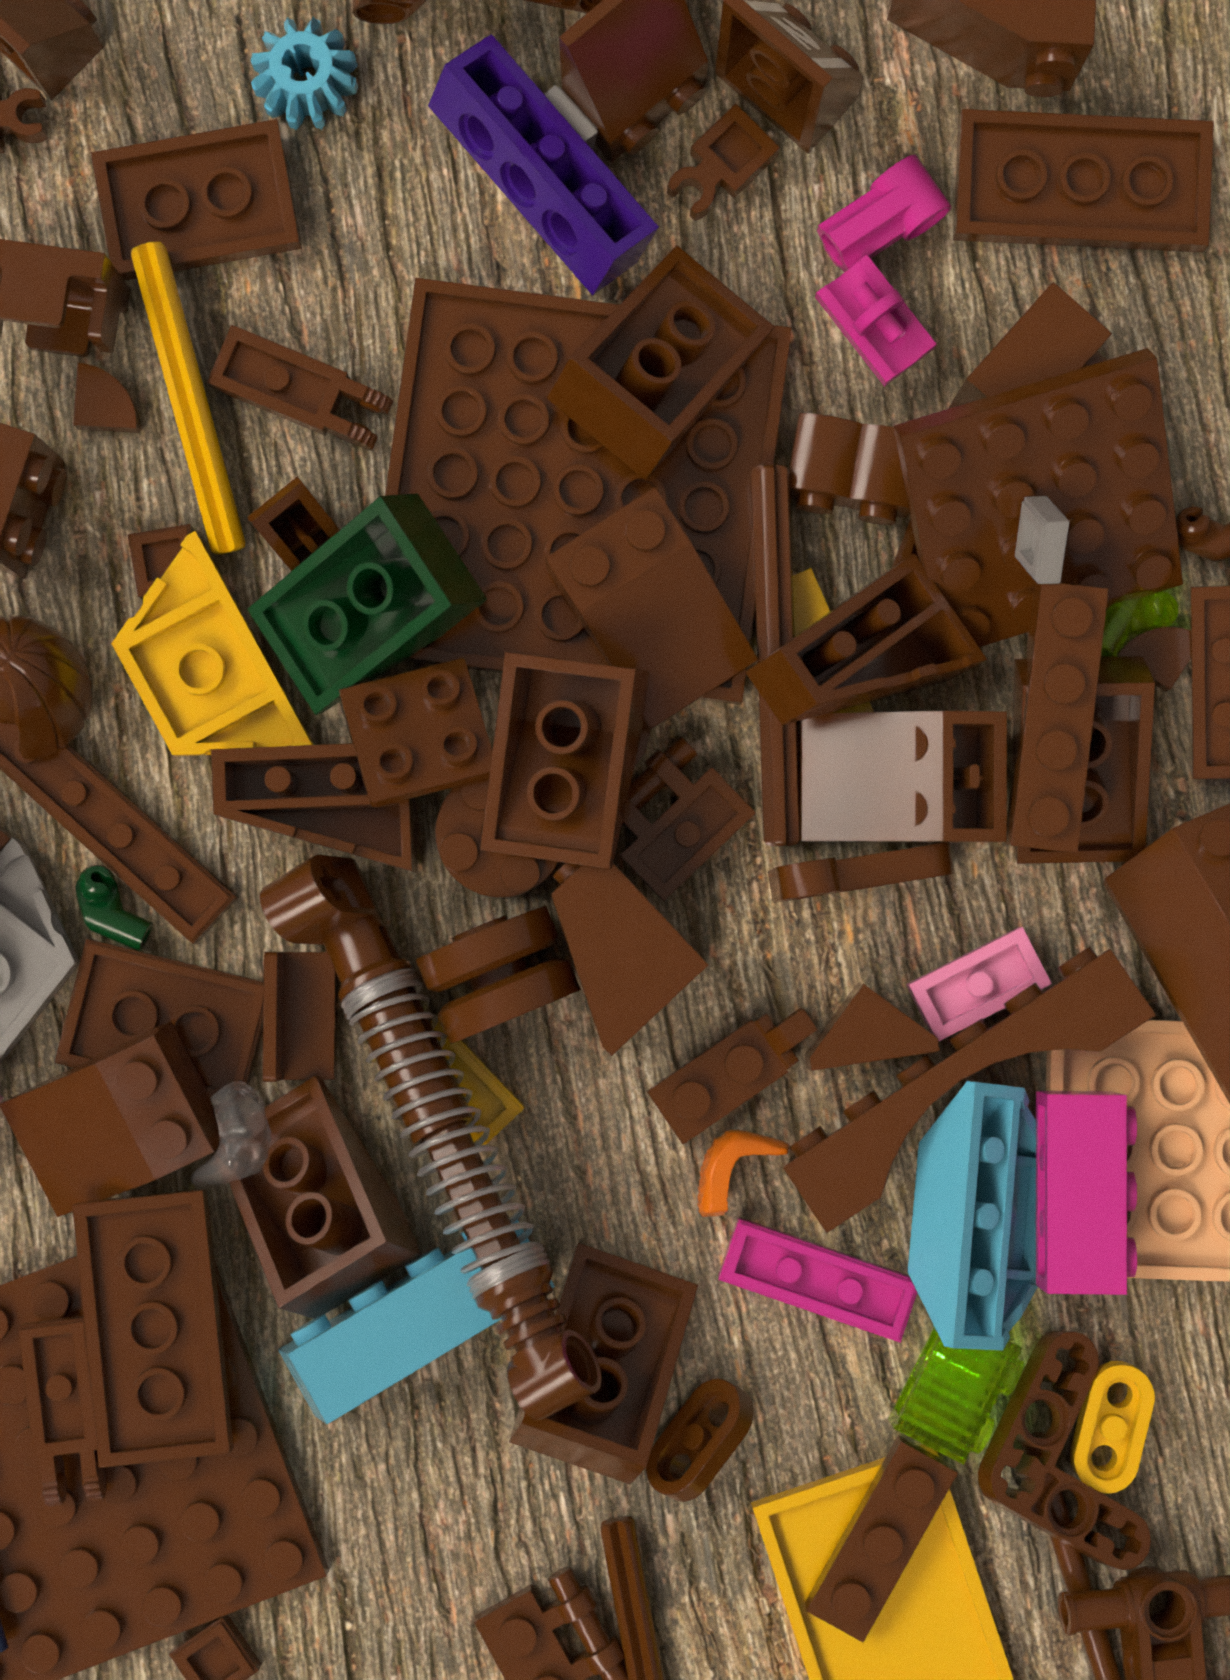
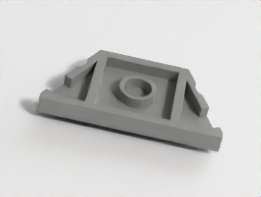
M11 838L0 852V1063L3 1062L80 964L79 958L26 844L17 838Z

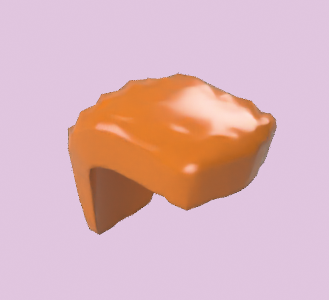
M739 1129L725 1131L722 1136L714 1138L711 1147L704 1155V1162L700 1171L701 1178L698 1187L697 1206L701 1216H723L728 1211L727 1198L731 1171L735 1162L740 1157L750 1155H786L789 1152V1144L779 1139Z

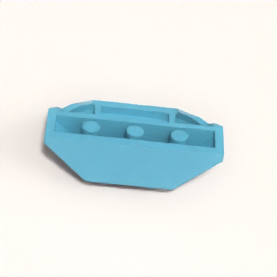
M966 1081L919 1142L908 1274L944 1347L1003 1351L1010 1339L1009 1331L1022 1317L1038 1288L1036 1286V1120L1027 1106L1030 1101L1025 1088Z

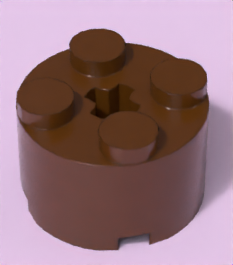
M489 778L454 787L446 796L438 813L436 844L441 861L460 884L486 897L510 899L535 891L555 874L561 862L480 850Z

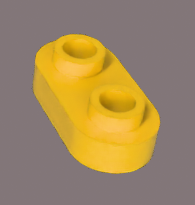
M1110 1361L1098 1367L1096 1377L1079 1412L1070 1448V1462L1073 1471L1083 1483L1100 1493L1110 1494L1119 1492L1134 1480L1139 1469L1155 1402L1153 1386L1148 1377L1130 1363ZM1114 1383H1125L1127 1387L1125 1399L1120 1403H1110L1107 1399L1109 1387ZM1102 1445L1110 1446L1112 1450L1110 1461L1102 1466L1094 1465L1091 1459L1093 1451Z

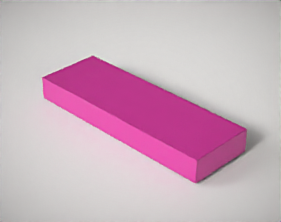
M741 1217L737 1218L718 1274V1280L900 1343L917 1295L909 1275Z

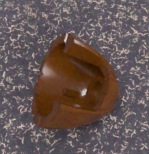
M1 615L0 723L15 724L18 727L19 751L23 759H38L56 753L58 747L65 748L71 740H75L84 728V720H88L92 705V682L89 670L78 650L55 628L43 621L28 616L9 615L6 618Z

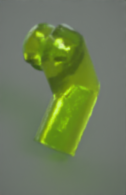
M1151 590L1121 596L1106 610L1101 657H1116L1128 635L1144 633L1173 624L1179 614V605L1174 596L1167 592L1160 591L1156 593Z

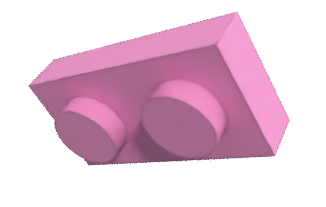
M1018 927L907 983L906 986L930 1033L937 1037L939 1042L967 1028L981 1018L984 1019L1006 1008L1004 1006L1005 1002L1035 982L1040 989L1052 983L1024 928Z

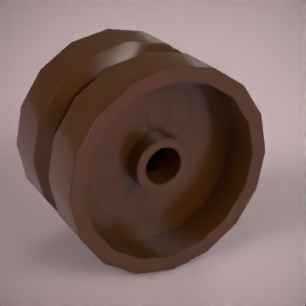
M547 906L531 910L511 919H508L505 915L452 937L453 943L416 959L428 990L442 992L467 981L470 984L472 993L444 1004L438 1013L450 1044L581 990L571 964L567 959L557 957L532 968H529L525 957L552 946L559 936Z

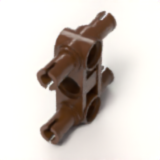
M1143 1566L1134 1569L1127 1576H1122L1119 1580L1115 1581L1113 1588L1068 1593V1591L1060 1592L1058 1596V1612L1064 1633L1068 1636L1082 1632L1120 1628L1124 1680H1206L1202 1624L1205 1618L1230 1616V1575L1197 1578L1194 1573L1187 1570L1164 1572L1157 1567ZM1167 1590L1168 1600L1165 1608L1160 1613L1150 1616L1149 1604L1152 1598L1158 1592Z

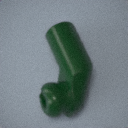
M91 865L81 872L75 888L76 897L86 926L95 933L141 951L151 934L153 922L124 910L117 883L110 869L102 865Z

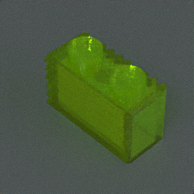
M934 1327L888 1417L893 1429L964 1465L969 1453L972 1451L980 1454L990 1439L995 1419L989 1415L993 1405L997 1402L999 1393L1005 1396L1010 1395L1020 1379L1024 1361L1018 1359L1021 1354L1022 1347L1012 1338L1009 1339L1003 1351L944 1347Z

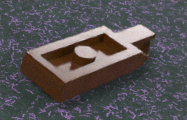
M799 1008L776 1025H774L768 1014L765 1013L755 1021L750 1019L649 1088L647 1093L684 1145L787 1074V1069L799 1061L791 1048L818 1029L804 1008Z

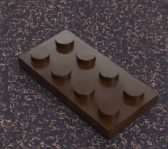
M962 109L958 117L953 240L1203 253L1209 246L1214 121Z
M207 1188L85 1201L73 1204L86 1346L99 1450H97L99 1468L229 1454L233 1450L234 1445Z

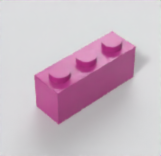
M1036 1091V1286L1047 1294L1127 1295V1277H1135L1137 1248L1134 1238L1127 1237V1211H1135L1137 1183L1134 1172H1127V1146L1135 1145L1137 1118L1134 1107L1127 1106V1095L1114 1091Z

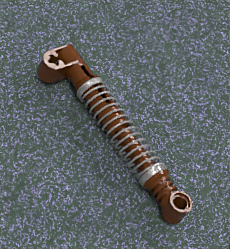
M312 856L262 888L260 904L263 913L271 927L286 941L295 944H318L325 946L342 984L338 992L341 1008H344V1013L347 1014L346 1019L350 1020L349 1025L361 1026L364 1034L359 1037L358 1044H369L372 1051L368 1055L366 1062L377 1063L380 1072L376 1074L374 1081L386 1082L389 1091L384 1094L383 1100H394L397 1106V1110L393 1112L391 1118L394 1120L402 1119L406 1126V1129L401 1132L400 1138L406 1139L411 1137L414 1146H416L410 1151L408 1156L415 1158L426 1153L430 1155L432 1163L419 1169L417 1176L424 1177L435 1172L439 1175L441 1182L428 1188L425 1195L433 1196L446 1191L450 1201L436 1208L434 1214L442 1215L454 1210L459 1221L445 1227L443 1234L448 1235L463 1229L467 1237V1241L455 1246L451 1253L458 1254L472 1248L476 1257V1261L463 1266L460 1272L466 1274L479 1267L481 1268L480 1272L469 1278L466 1286L471 1287L469 1292L473 1293L472 1298L475 1299L479 1309L488 1311L492 1320L502 1319L503 1322L497 1325L496 1329L499 1335L507 1333L509 1335V1338L503 1342L506 1351L515 1349L517 1352L510 1357L511 1361H509L507 1368L508 1381L512 1393L519 1406L527 1415L535 1420H543L600 1389L602 1378L596 1356L590 1345L579 1333L571 1329L564 1331L561 1329V1326L567 1322L565 1315L559 1314L555 1316L553 1311L558 1309L560 1304L557 1298L550 1300L547 1298V1295L553 1291L550 1280L554 1271L549 1264L550 1260L546 1259L547 1254L543 1253V1244L538 1242L520 1244L532 1233L534 1225L527 1222L514 1223L523 1214L525 1205L516 1202L505 1204L514 1195L516 1186L508 1183L497 1184L507 1172L506 1166L500 1164L489 1165L496 1158L499 1148L492 1145H481L488 1138L490 1129L481 1125L473 1126L480 1118L481 1110L467 1104L471 1100L472 1090L459 1086L463 1080L464 1072L455 1068L451 1069L450 1066L455 1060V1053L442 1049L447 1035L434 1031L438 1023V1016L425 1012L429 1006L430 998L423 994H418L422 989L423 983L419 982L420 977L417 976V971H415L412 962L401 959L357 861L346 857ZM484 1131L483 1135L474 1142L470 1133ZM493 1151L489 1157L482 1161L479 1152ZM501 1170V1172L491 1180L488 1171ZM510 1189L501 1199L499 1198L497 1191ZM519 1209L510 1218L508 1217L506 1210ZM528 1228L519 1237H517L514 1231L518 1229Z

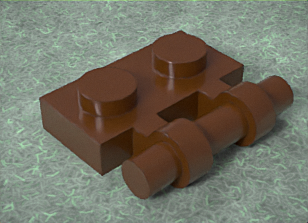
M681 736L666 751L662 753L657 749L644 762L648 768L630 784L621 828L625 825L637 839L620 854V857L663 902L756 813L713 767L694 784L681 772L698 755ZM666 786L678 800L651 824L639 810Z
M570 1566L561 1568L548 1578L558 1598L553 1602L543 1606L532 1584L475 1615L474 1624L505 1680H585L592 1675L599 1674L602 1680H628L627 1670L622 1663L624 1654L621 1645L615 1636L608 1637L593 1610L597 1605L593 1594L587 1585L580 1586ZM572 1623L586 1649L572 1658L556 1630L561 1625Z

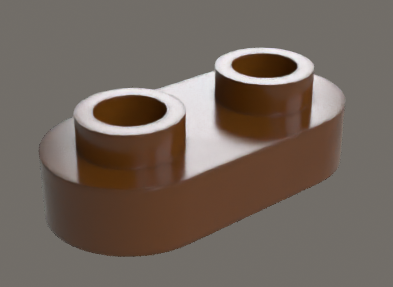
M711 1379L697 1387L651 1449L646 1467L647 1477L651 1486L659 1493L679 1502L690 1501L701 1495L750 1430L754 1412L753 1404L748 1394L724 1379ZM728 1412L726 1419L722 1423L723 1417ZM691 1462V1466L684 1474L686 1466Z

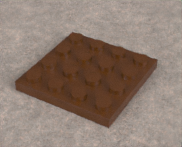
M1148 348L894 425L918 559L924 567L927 578L935 582L979 647L1029 632L1033 592L1038 583L1015 557L1021 506L1025 497L1047 496L1069 520L1061 584L1108 588L1106 608L1183 585L1157 357Z

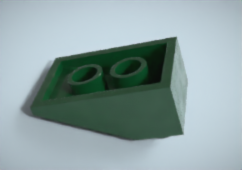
M415 493L378 497L247 610L314 714L318 715L341 701L340 689L371 682L444 635L484 603L487 598L420 495Z

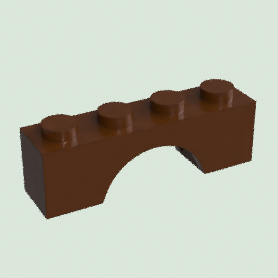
M1061 583L1038 584L1034 588L1026 651L1027 687L1018 757L1011 780L1007 814V842H1004L1005 845L1078 853L1108 588Z

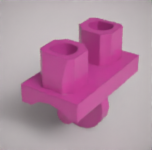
M867 254L840 277L816 292V300L884 387L934 350L937 345L905 304L904 298L897 290H894Z

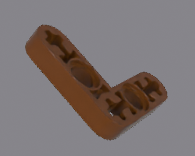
M950 842L836 860V857L778 866L768 871L773 903L955 874Z
M1050 1331L1041 1336L1034 1346L982 1458L978 1471L979 1486L984 1496L995 1505L1092 1560L1120 1570L1134 1569L1144 1561L1151 1545L1150 1530L1145 1520L1134 1511L1055 1467L1096 1377L1099 1359L1093 1342L1085 1335L1074 1331ZM1058 1349L1069 1350L1068 1356L1075 1361L1072 1372L1062 1370L1063 1364L1055 1359ZM1041 1382L1054 1383L1052 1387L1064 1390L1063 1396L1061 1397L1058 1393L1041 1389ZM1037 1400H1043L1049 1406L1052 1414L1050 1428L1040 1437H1034L1028 1431L1025 1423L1027 1409ZM1016 1440L1020 1444L1038 1448V1453L1035 1457L1023 1454L1024 1450L1013 1448V1443ZM1005 1466L1015 1468L1017 1476L1022 1478L1018 1489L1008 1487V1482L1001 1477ZM1069 1489L1076 1497L1078 1510L1076 1517L1071 1523L1060 1527L1052 1517L1051 1506L1053 1499L1059 1492ZM1096 1521L1103 1525L1119 1528L1121 1535L1127 1538L1124 1548L1114 1547L1115 1544L1112 1540L1100 1533L1091 1531Z

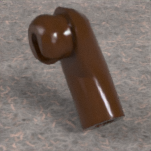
M1197 506L1184 508L1177 514L1178 544L1183 550L1214 562L1224 561L1230 557V522L1224 525L1212 520L1208 515H1203V508Z

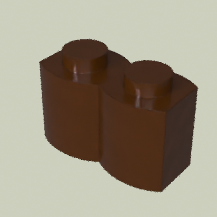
M799 413L788 467L790 498L796 499L795 507L797 509L814 514H832L834 506L847 507L859 511V520L878 525H894L897 517L907 518L910 511L894 427L862 424L822 414Z

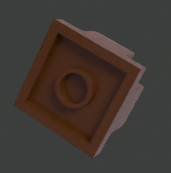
M0 239V337L2 335L3 322L8 321L28 324L25 343L33 351L87 357L90 353L92 342L100 352L113 353L120 312L127 313L131 289L107 255L101 252Z

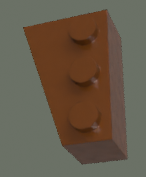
M914 553L877 577L745 673L781 725H786L944 683L981 664L987 658L935 582L927 578L922 563Z
M353 743L211 749L214 815L418 873L415 797L380 807L371 806Z

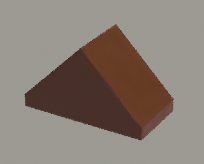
M298 477L293 479L247 517L291 571L340 531Z
M857 983L807 1051L805 1061L806 1068L814 1071L938 1052L940 1048L937 1037L865 984Z

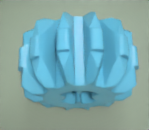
M314 16L307 23L304 31H298L294 20L287 17L284 22L286 35L280 38L274 33L265 31L262 40L268 52L252 53L251 64L253 69L259 73L251 82L252 88L257 97L266 98L264 108L271 118L274 119L286 113L289 127L297 130L303 123L305 116H311L314 126L322 130L325 126L323 112L329 109L332 113L344 117L347 109L341 96L355 95L357 93L358 84L356 78L350 74L358 66L355 54L350 50H343L345 41L342 33L337 29L323 35L321 22L315 19ZM302 68H314L316 74L313 77L309 72H306L308 80L295 81L294 74L296 72L303 76Z

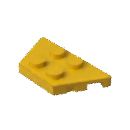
M196 531L188 534L180 544L182 549L161 579L157 577L143 597V604L134 617L126 621L111 643L171 754L176 757L211 755V749L314 745L200 535Z

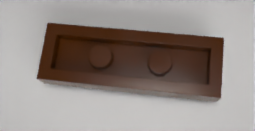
M1230 585L1190 587L1193 779L1230 778Z
M898 1435L806 1599V1611L855 1639L864 1642L958 1474L956 1467Z

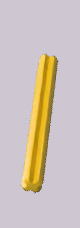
M161 242L141 244L131 250V257L209 546L216 555L236 552L244 548L246 542L167 248Z

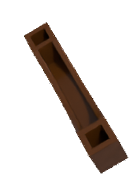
M1091 946L1087 947L1058 967L1064 979L1044 992L1041 991L1035 982L1005 1002L1004 1006L1010 1013L1009 1016L991 1028H988L981 1018L950 1039V1042L956 1049L955 1052L937 1064H934L927 1054L896 1075L902 1085L901 1088L883 1100H880L873 1090L842 1111L849 1121L847 1124L829 1136L820 1126L791 1145L789 1148L796 1158L788 1162L783 1169L825 1232H830L881 1198L892 1163L909 1131L931 1104L961 1080L993 1063L1030 1052L1062 1049L1101 1052L1156 1016L1111 949L1097 956Z

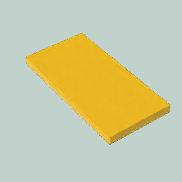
M932 1441L919 1445L939 1457L936 1446ZM886 1457L751 1502L809 1680H1014L950 1488L864 1642L808 1613L805 1601Z

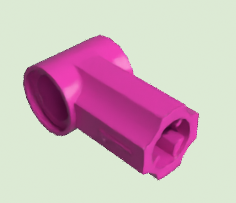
M915 154L902 159L887 169L872 183L869 192L819 224L817 233L833 263L845 273L866 254L871 259L901 238L905 241H910L923 234L943 219L952 207Z

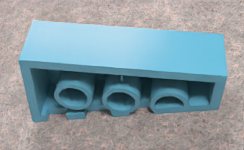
M523 1229L514 1230L517 1237L524 1233ZM464 1231L461 1232L464 1241H467ZM528 1237L520 1244L530 1242ZM436 1247L408 1263L405 1268L409 1275L388 1287L385 1286L382 1280L378 1281L348 1299L351 1308L330 1320L323 1314L290 1334L293 1341L279 1348L278 1351L316 1418L325 1424L331 1423L501 1320V1318L492 1320L488 1311L479 1309L475 1299L472 1298L473 1293L469 1292L471 1287L466 1286L469 1278L480 1272L481 1268L479 1267L466 1274L460 1272L463 1266L476 1261L472 1248L458 1254L451 1253V1250L443 1255L440 1248ZM550 1280V1285L552 1288H554L555 1285L552 1282V1280Z

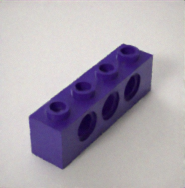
M490 34L444 65L428 107L591 295L596 294L634 266L659 226L495 37Z

